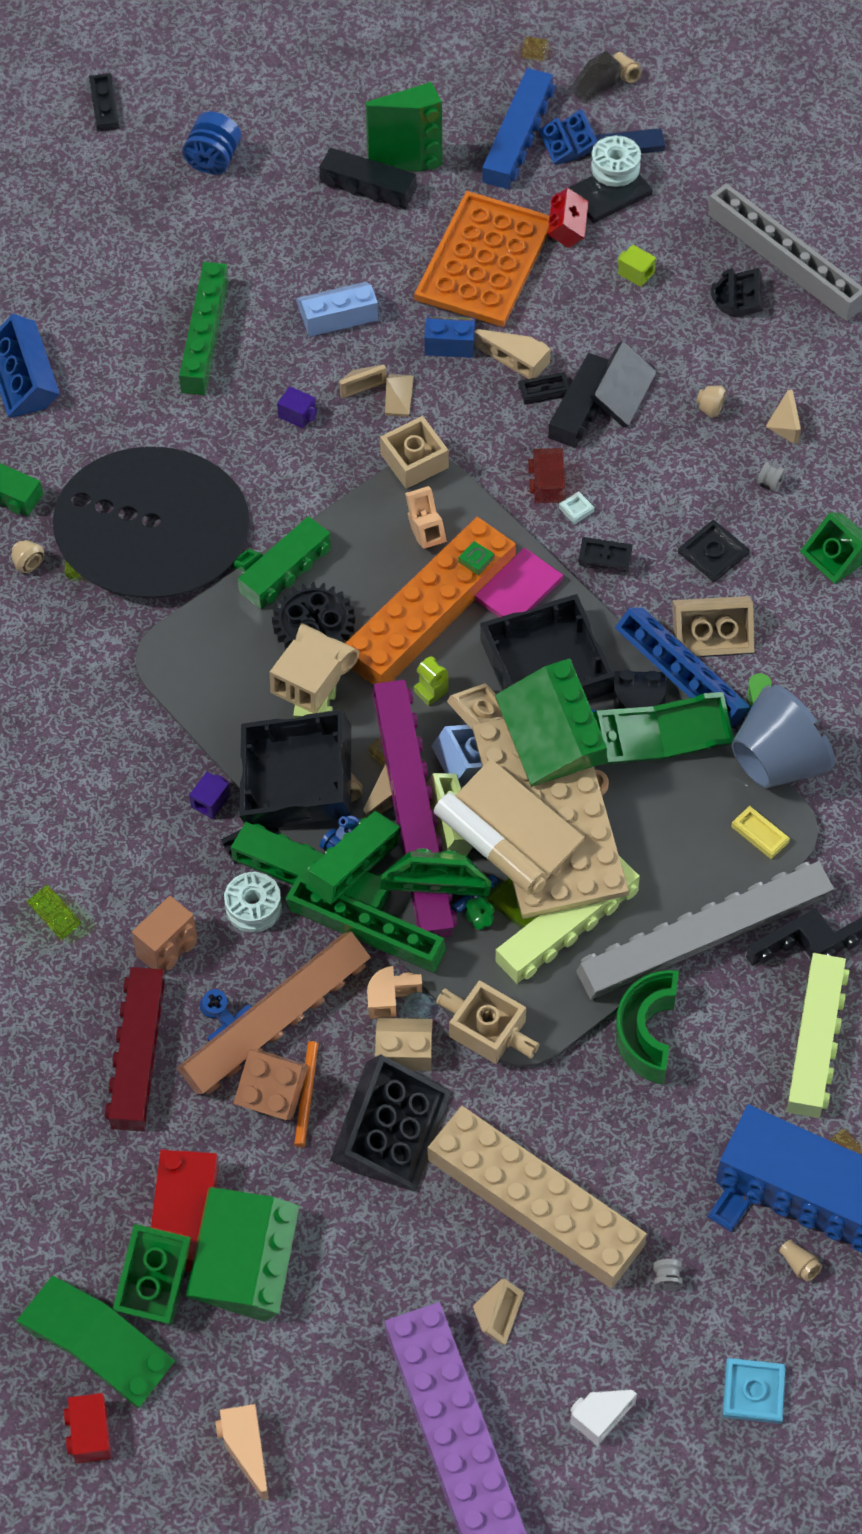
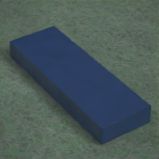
M662 128L596 135L598 141L610 136L626 137L633 140L639 146L641 153L665 151Z

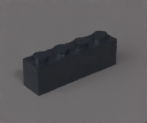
M331 147L319 166L321 183L346 190L349 193L366 196L371 200H379L393 207L406 209L417 189L415 173Z
M588 352L549 423V439L576 448L579 440L583 441L588 432L587 426L589 422L593 423L598 413V405L589 396L609 361L608 359Z

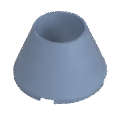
M775 684L772 687L767 685L764 687L732 741L733 753L746 774L759 786L770 788L827 774L835 766V756L826 734L821 737L814 726L817 720L807 707L791 692Z

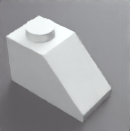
M633 1390L591 1392L585 1399L580 1397L574 1403L570 1410L572 1412L570 1423L598 1446L635 1404L637 1393Z

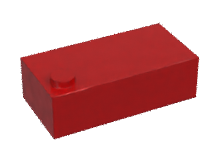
M160 1150L151 1228L191 1237L185 1271L191 1272L207 1192L210 1187L217 1188L219 1172L217 1153Z

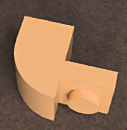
M428 486L405 493L409 513H407L409 522L420 546L425 549L447 542L443 520L436 512L432 489Z
M393 966L383 968L375 973L367 989L369 1019L396 1017L395 997L422 996L421 974L415 975L408 972L400 976H394Z

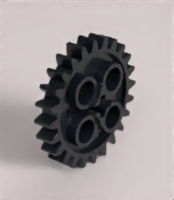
M312 582L311 588H307L303 583L301 585L302 590L298 591L295 587H292V595L283 593L284 601L277 600L278 608H273V632L277 635L278 643L283 642L285 650L293 640H296L298 629L302 623L315 630H320L327 637L343 643L344 640L348 641L351 638L350 633H354V624L356 623L354 607L350 606L349 598L344 599L343 591L335 594V586L326 590L325 583L320 588H316L315 582Z

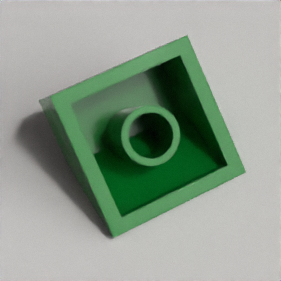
M829 512L800 552L834 584H837L862 565V530L843 513Z

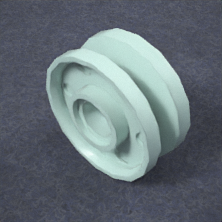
M610 136L599 140L592 151L591 170L593 176L607 186H625L633 182L638 177L640 171L641 152L639 146L633 140L622 136Z
M247 872L235 877L227 885L224 893L226 914L231 924L236 928L249 933L262 932L272 927L279 920L282 912L280 888L270 876L259 872ZM254 900H255V901H258V902L255 903V904H250V903H249L250 901H254Z

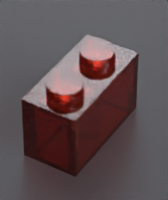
M563 448L533 449V459H528V474H533V479H529V494H534L535 503L563 502L565 500Z

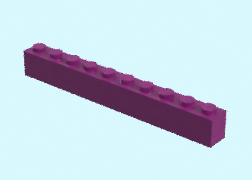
M405 680L374 684L372 695L397 825L400 826L399 836L403 856L417 849H429L431 852L439 853V851H442L441 836L436 835L434 826H437V815L430 808L429 802L433 800L430 785L426 786L424 778L428 776L426 761H421L420 753L423 752L421 737H416L415 728H418V719L416 712L412 713L410 704H413L412 689H407ZM410 891L417 927L440 937L452 936L453 929L457 926L455 910L451 911L449 901H452V894Z

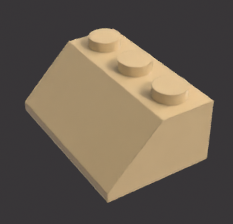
M749 596L672 600L674 636L695 656L754 653L753 601Z

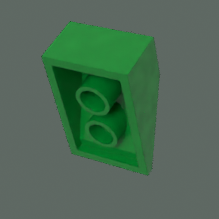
M134 1224L113 1310L174 1324L181 1296L191 1237Z

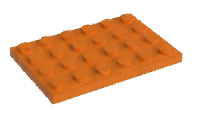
M466 191L414 293V300L504 327L548 237V219L550 215Z

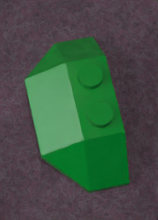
M417 849L408 852L381 875L380 889L489 896L491 881L465 854H459L452 850L435 853L429 849Z

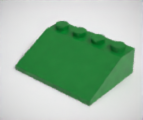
M432 82L365 102L367 159L413 172L433 170L443 165L442 100Z
M570 658L544 666L495 695L531 787L607 762V746Z
M210 1187L207 1192L186 1297L262 1322H266L278 1315L299 1205L272 1196Z

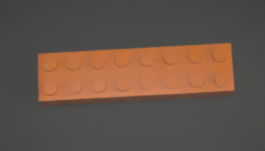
M477 516L345 643L358 649L360 652L357 662L351 669L373 686L376 683L393 681L475 601V595L516 556V543ZM473 541L494 553V560L479 575L458 562V557Z

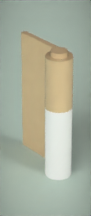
M492 759L456 795L448 793L443 796L434 809V814L527 894L540 892L550 875L585 840L584 836Z

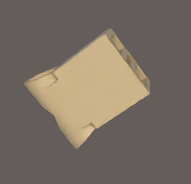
M302 623L298 629L296 640L292 641L269 672L270 693L311 713H317L340 680V676L347 673L357 662L360 652L358 649L327 637L322 632Z

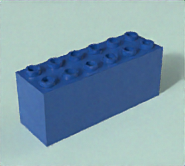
M747 1104L720 1159L716 1183L725 1191L730 1193L736 1191L746 1196V1199L753 1204L760 1205L762 1203L771 1207L772 1211L780 1216L795 1218L806 1228L819 1229L825 1232V1235L832 1240H843L851 1244L853 1249L862 1253V1155Z

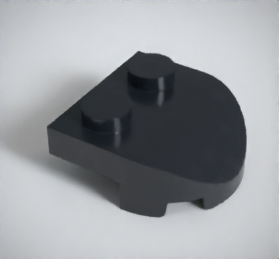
M733 268L728 269L722 273V278L717 283L712 284L711 297L721 312L732 317H741L763 311L762 273L759 268L735 273Z
M614 671L613 705L615 709L651 707L666 703V675L663 672Z

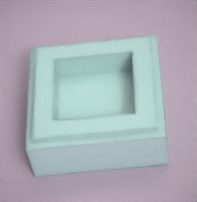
M579 491L559 504V509L574 525L594 512L592 504Z

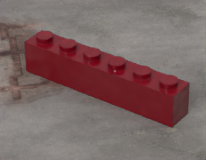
M131 967L129 977L124 978L123 992L127 993L126 1002L122 1001L120 1005V1018H123L122 1027H117L116 1043L120 1044L119 1051H114L112 1062L116 1072L115 1077H110L109 1094H112L111 1103H106L105 1119L109 1120L112 1130L145 1132L165 988L163 969Z

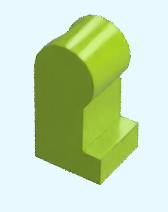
M433 656L422 661L417 668L419 683L414 686V692L430 706L449 692L448 671L439 666Z

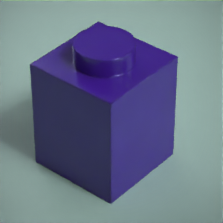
M291 386L288 387L277 403L278 418L303 429L317 415L315 397Z
M206 772L189 794L191 808L214 819L230 797L229 783L220 775Z

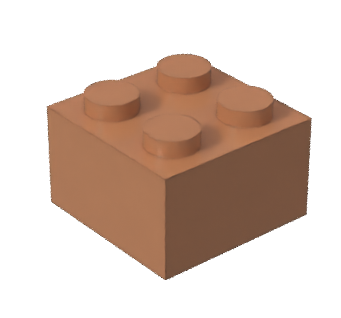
M169 896L132 931L136 956L150 968L163 969L164 971L171 970L177 963L178 958L184 952L191 951L196 945L197 933L194 915L173 897Z
M250 1049L233 1104L283 1120L293 1119L309 1065L262 1050Z

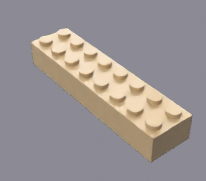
M463 1106L458 1109L428 1146V1161L611 1289L645 1247L647 1233Z

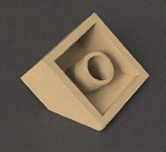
M377 1018L375 1057L382 1054L412 1071H431L433 1019Z

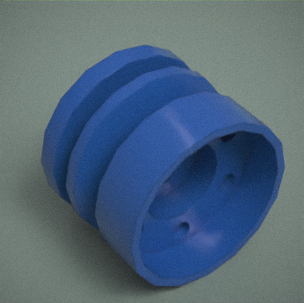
M213 111L203 112L198 115L191 133L182 148L183 156L194 169L212 175H219L225 172L242 138L241 130L231 118L222 113Z

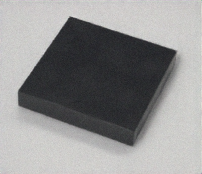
M715 520L708 523L678 548V553L714 583L744 559L750 551L749 548Z

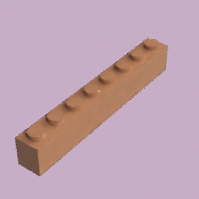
M352 931L343 933L177 1067L178 1071L196 1094L206 1093L209 1095L220 1086L218 1081L227 1075L229 1078L242 1068L240 1063L247 1059L250 1049L262 1050L261 1046L266 1042L273 1043L284 1034L283 1028L288 1024L294 1026L305 1017L303 1015L304 1011L309 1007L315 1009L325 1001L323 997L330 990L334 993L346 984L344 979L350 974L355 976L365 969L366 965L364 963L371 957Z

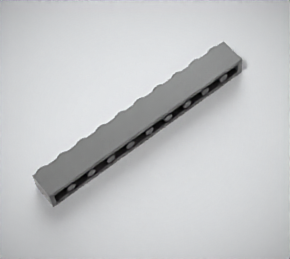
M819 861L811 865L809 862L802 863L790 874L781 872L775 875L771 882L766 884L758 882L750 886L748 892L741 895L739 892L732 893L720 904L716 905L715 902H711L702 907L699 913L693 915L692 912H688L677 918V922L669 925L668 922L656 926L652 933L645 935L642 932L629 939L630 942L624 945H620V943L613 944L606 948L603 954L598 956L595 953L587 955L581 959L576 972L590 1000L828 898L834 888Z

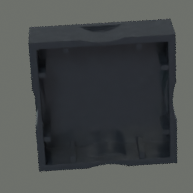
M578 594L542 604L529 611L512 613L480 623V640L502 691L544 666L570 658L587 700L613 693L614 673L602 647L592 633L589 618Z
M343 709L306 714L293 719H271L241 724L240 756L243 771L240 781L239 816L243 823L259 824L267 829L351 816V723Z

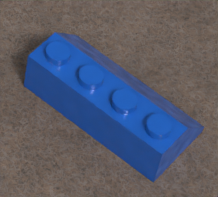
M13 313L0 326V394L9 418L46 409L60 395L36 322Z

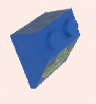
M428 315L424 336L425 356L473 358L476 318Z

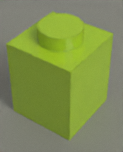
M632 244L627 251H623L618 257V274L642 287L655 273L656 257Z

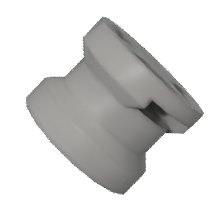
M767 461L760 471L757 484H764L769 486L772 491L777 492L783 482L786 469L782 467L775 468Z
M661 1259L654 1262L653 1270L657 1274V1277L654 1279V1287L656 1289L674 1291L683 1287V1280L680 1277V1272L682 1271L681 1261Z

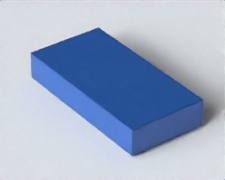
M724 1191L709 1212L707 1218L732 1232L751 1202L747 1199L744 1202V1196L736 1191L734 1193Z

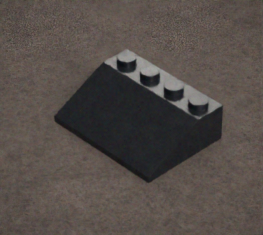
M382 1054L372 1058L365 1064L330 1161L353 1173L410 1191H416L428 1159V1146L435 1139L451 1091Z

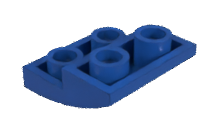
M582 109L563 121L557 117L539 129L555 165L570 162L589 154L598 142L586 113Z

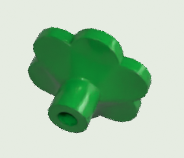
M478 896L467 901L466 919L473 923L476 929L481 930L485 926L489 927L493 924L494 918L492 915L495 910L491 903H487L485 897Z

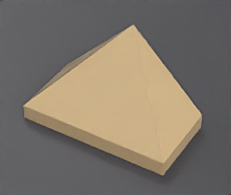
M385 365L352 370L339 381L341 398L343 399L386 383Z
M388 375L385 415L410 416L414 375Z
M788 390L766 427L791 443L799 444L800 422L793 390Z
M501 1279L473 1306L482 1332L501 1345H506L524 1295L523 1291L506 1279Z

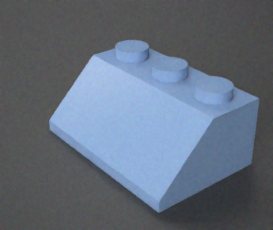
M367 282L296 298L309 337L378 321V302L371 284Z

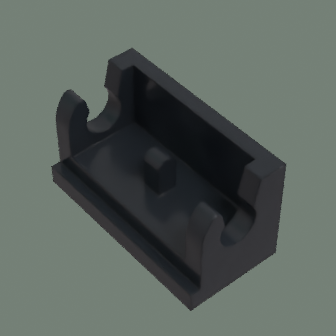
M582 537L578 558L579 565L584 566V563L608 566L624 569V572L629 573L633 545Z

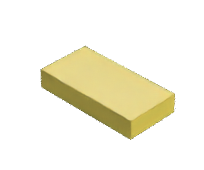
M751 806L746 808L731 825L734 830L770 859L776 856L790 840L787 835Z

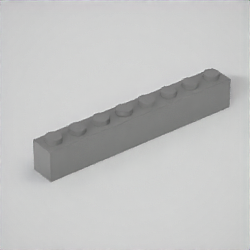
M726 183L710 195L709 216L841 318L849 321L862 310V286Z

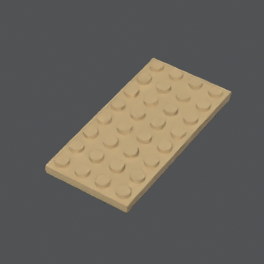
M504 719L472 725L482 767L490 759L494 760L585 837V840L550 875L540 892L527 894L513 882L522 919L628 896V886L594 767L531 787Z

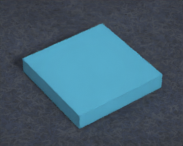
M727 1358L722 1418L782 1424L786 1364Z

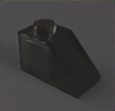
M607 51L601 53L587 62L571 85L570 91L584 104L620 83L621 64Z

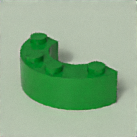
M675 970L651 973L632 984L620 1001L616 1020V1043L623 1060L641 1077L663 1085L665 1082L669 1045L660 1043L653 1038L646 1028V1022L660 1011L674 1010L679 971Z

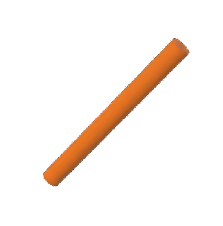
M314 1041L307 1043L305 1064L309 1066L301 1090L294 1142L295 1147L304 1148L306 1144L319 1045Z

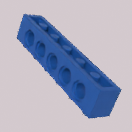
M643 607L629 608L615 626L618 632L690 698L704 693L723 692L731 728L737 727L751 709V706Z

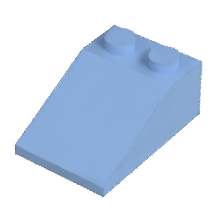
M468 725L445 726L432 744V748L446 774H457L460 786L464 787L482 768L473 730Z

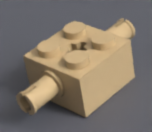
M480 980L465 1000L451 993L446 988L442 990L443 995L439 994L436 1004L455 1014L449 1022L450 1038L497 1064L509 1047L518 1050L530 1059L534 1056L533 1052H537L539 1042H535L519 1032L526 1022V1007Z

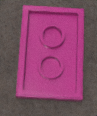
M524 547L475 595V601L497 617L534 609L563 580V574Z

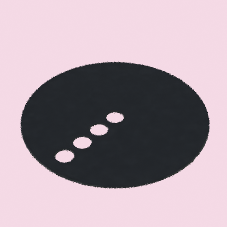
M136 447L105 455L89 463L69 480L61 491L55 505L53 531L57 546L65 560L77 573L91 583L114 593L144 598L168 597L190 592L210 583L222 575L234 563L247 540L249 513L245 498L234 480L209 460L174 448ZM77 494H86L91 500L88 505L79 507L72 503V498ZM109 501L114 505V508L109 513H99L95 509L98 502ZM130 507L137 511V516L133 520H123L119 517V511ZM154 514L160 518L161 522L156 527H147L142 523L143 517Z

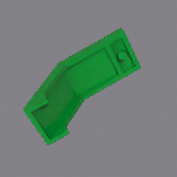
M723 692L704 693L693 698L651 707L598 710L593 712L607 746V762L601 765L662 760L730 745L734 740Z
M53 1275L16 1320L19 1325L35 1338H42L75 1357L137 1409L140 1408L175 1362L174 1359L108 1305Z

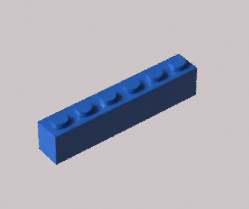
M530 68L526 69L482 167V183L509 190L512 181H517L519 175L518 167L520 164H524L527 155L526 149L531 148L533 144L534 131L538 132L540 128V117L542 114H546L549 105L548 99L553 98L556 85L553 84V74Z

